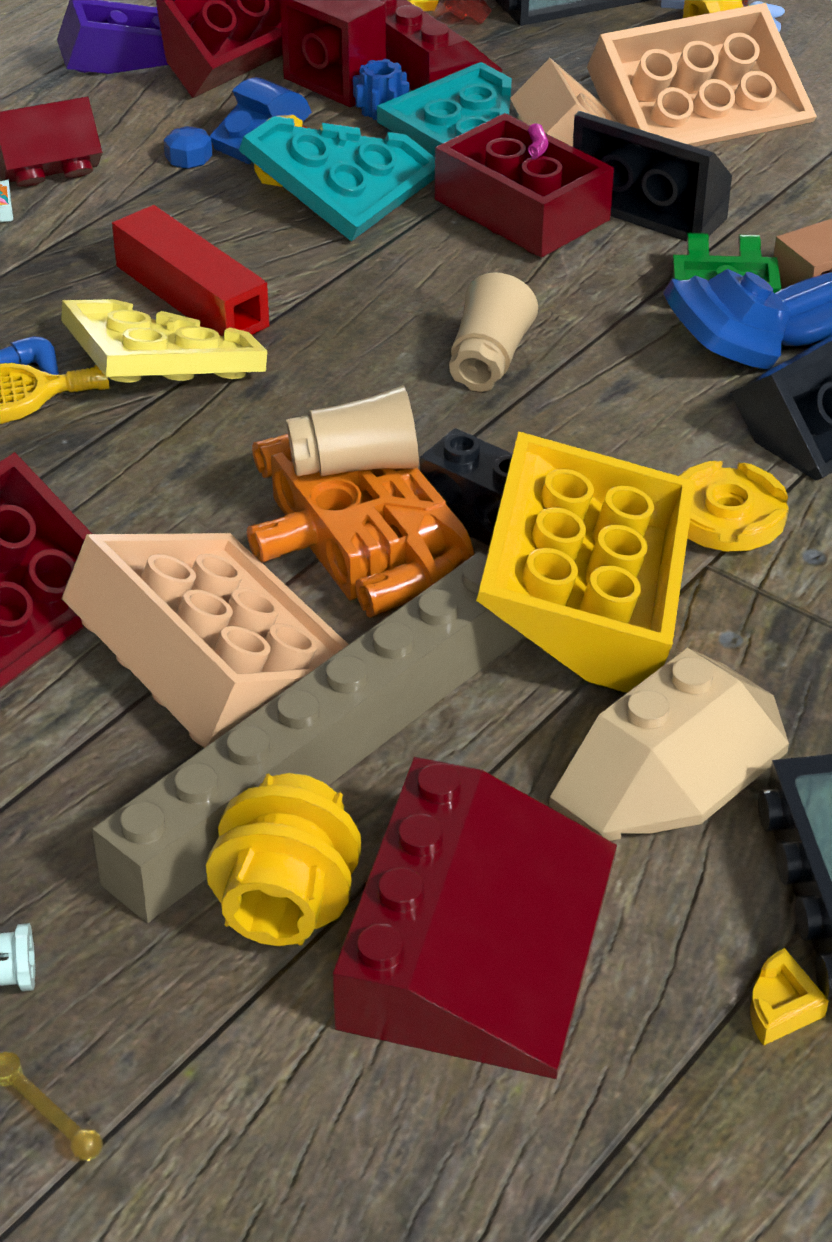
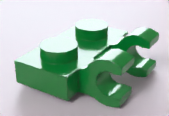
M687 233V255H673L672 278L681 281L689 280L695 275L710 280L726 269H729L742 276L746 272H752L769 283L774 293L781 290L778 258L762 257L760 235L739 234V256H712L709 254L708 233Z

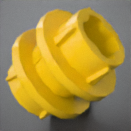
M268 773L259 787L249 788L229 801L218 825L219 837L210 851L206 862L207 882L221 903L222 915L225 918L224 925L226 927L230 926L242 936L261 944L286 946L298 943L299 946H302L305 939L309 938L314 929L321 928L340 917L349 903L352 891L351 874L357 867L361 855V834L350 815L344 811L343 794L341 792L337 793L324 782L307 775L286 773L271 776Z

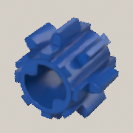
M389 59L367 61L366 65H361L360 75L353 76V97L356 98V107H361L362 115L372 117L373 120H377V105L409 92L407 73L402 72L401 65L398 62L393 63Z

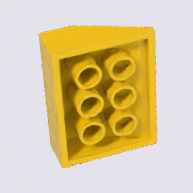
M518 431L476 601L587 682L628 693L665 665L673 644L695 481Z

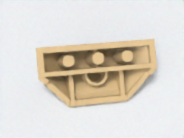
M686 648L598 715L552 792L549 807L609 841L621 839V833H656L702 824L770 768L772 760L780 759L788 752L789 742L774 695L723 663Z

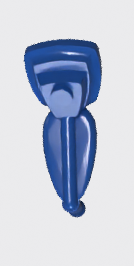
M726 269L710 280L696 275L689 280L682 281L672 278L663 291L669 306L676 316L703 346L716 354L752 367L771 369L781 356V344L795 347L810 345L832 335V272L803 280L774 293L771 285L758 275L746 272L742 276Z

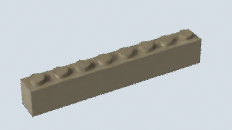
M481 552L473 555L92 828L100 885L147 923L151 922L207 879L206 862L210 851L219 837L218 825L221 816L232 798L249 788L259 787L268 773L271 776L286 773L307 775L329 786L524 637L523 634L476 601L487 556Z

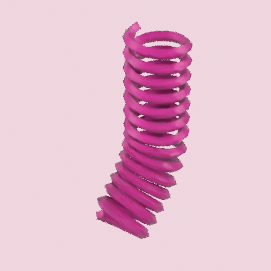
M534 123L528 129L533 142L528 146V152L532 159H537L546 151L548 139L542 125Z

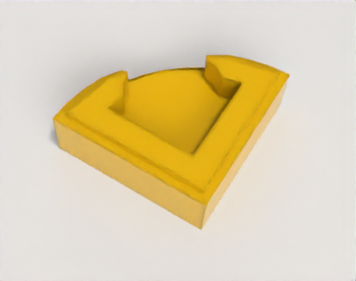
M785 948L776 952L764 963L752 991L750 1017L754 1031L763 1046L826 1017L829 1000L826 999L825 995Z

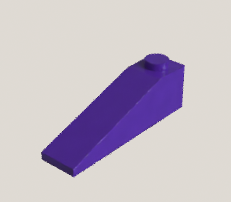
M69 0L57 37L66 69L77 70L83 73L111 74L168 65L157 7L104 0Z

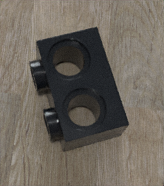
M454 428L420 456V472L446 501V505L463 524L469 536L490 546L512 453Z

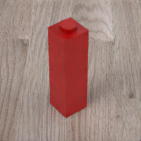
M151 205L112 222L116 266L186 317L200 320V327L215 330L220 336H224L225 330L229 327L246 331L253 335L270 326L267 281L157 206Z

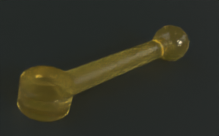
M12 1052L0 1053V1086L12 1085L72 1142L71 1150L76 1158L82 1161L95 1159L101 1153L103 1146L99 1133L93 1129H82L36 1087L22 1073L21 1062L16 1054Z

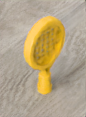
M15 363L0 364V424L22 419L36 412L46 401L61 392L69 391L73 393L74 391L78 392L88 389H110L108 377L102 373L97 365L90 369L72 370L62 375H53L37 370L29 365Z

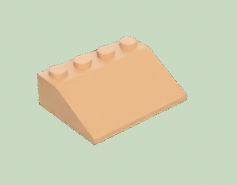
M766 3L600 34L587 65L601 103L611 111L618 123L695 147L811 123L817 117Z
M231 533L87 534L62 597L65 603L82 619V624L88 630L95 633L116 655L118 662L129 669L151 691L154 700L166 707L188 730L189 736L204 748L349 645Z

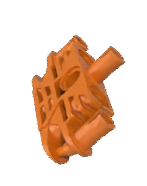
M288 433L253 443L252 452L259 473H262L263 478L272 477L273 497L285 516L248 526L247 538L252 554L259 561L265 563L281 557V555L296 550L299 551L309 546L348 600L351 601L358 598L362 610H366L368 617H375L378 614L408 603L474 555V549L467 530L419 469L383 468L350 471L327 476H320L318 471L314 474L297 476L293 466Z

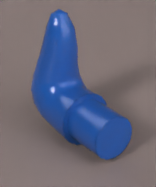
M27 337L11 342L10 346L0 349V364L15 363L28 365L37 363L41 371L60 375L55 349L52 343L43 337Z

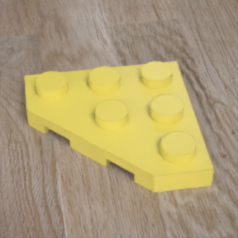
M115 299L62 300L61 321L102 373L114 381L124 383L137 382L141 380V376L162 375L167 379L186 381L193 379L194 374L214 373L222 378L239 379L245 377L246 372L266 371L267 350L249 332L229 327L225 330L224 336H220L215 330L200 327V320L164 311L158 312L155 320L151 319L146 313L133 310V304Z

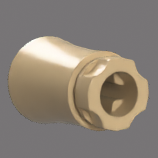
M487 273L475 278L466 290L464 312L459 331L451 349L452 357L449 362V368L453 379L465 384L471 391L484 392L492 390L494 383L500 380L508 371L521 339L537 317L538 302L536 296L523 281L504 273Z
M404 385L365 399L338 406L310 410L309 416L286 420L291 456L297 476L314 474L318 471L320 476H327L350 471L383 468L418 469L419 467L415 424L409 397Z

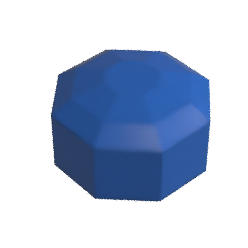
M186 126L174 129L164 138L165 157L171 165L190 169L203 166L212 157L211 138L205 130Z

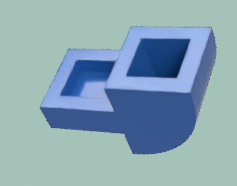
M249 78L232 90L238 104L210 135L211 142L215 150L250 165L252 161L239 151L243 136L273 116L295 115L304 122L312 111L307 100L299 93L262 78Z

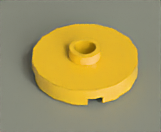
M708 461L692 466L679 475L680 477L695 481L687 539L703 547L726 552L750 551L770 544L783 532L789 510L787 505L788 495L785 487L771 473L748 463L738 462L737 469L730 467L722 468L723 461Z

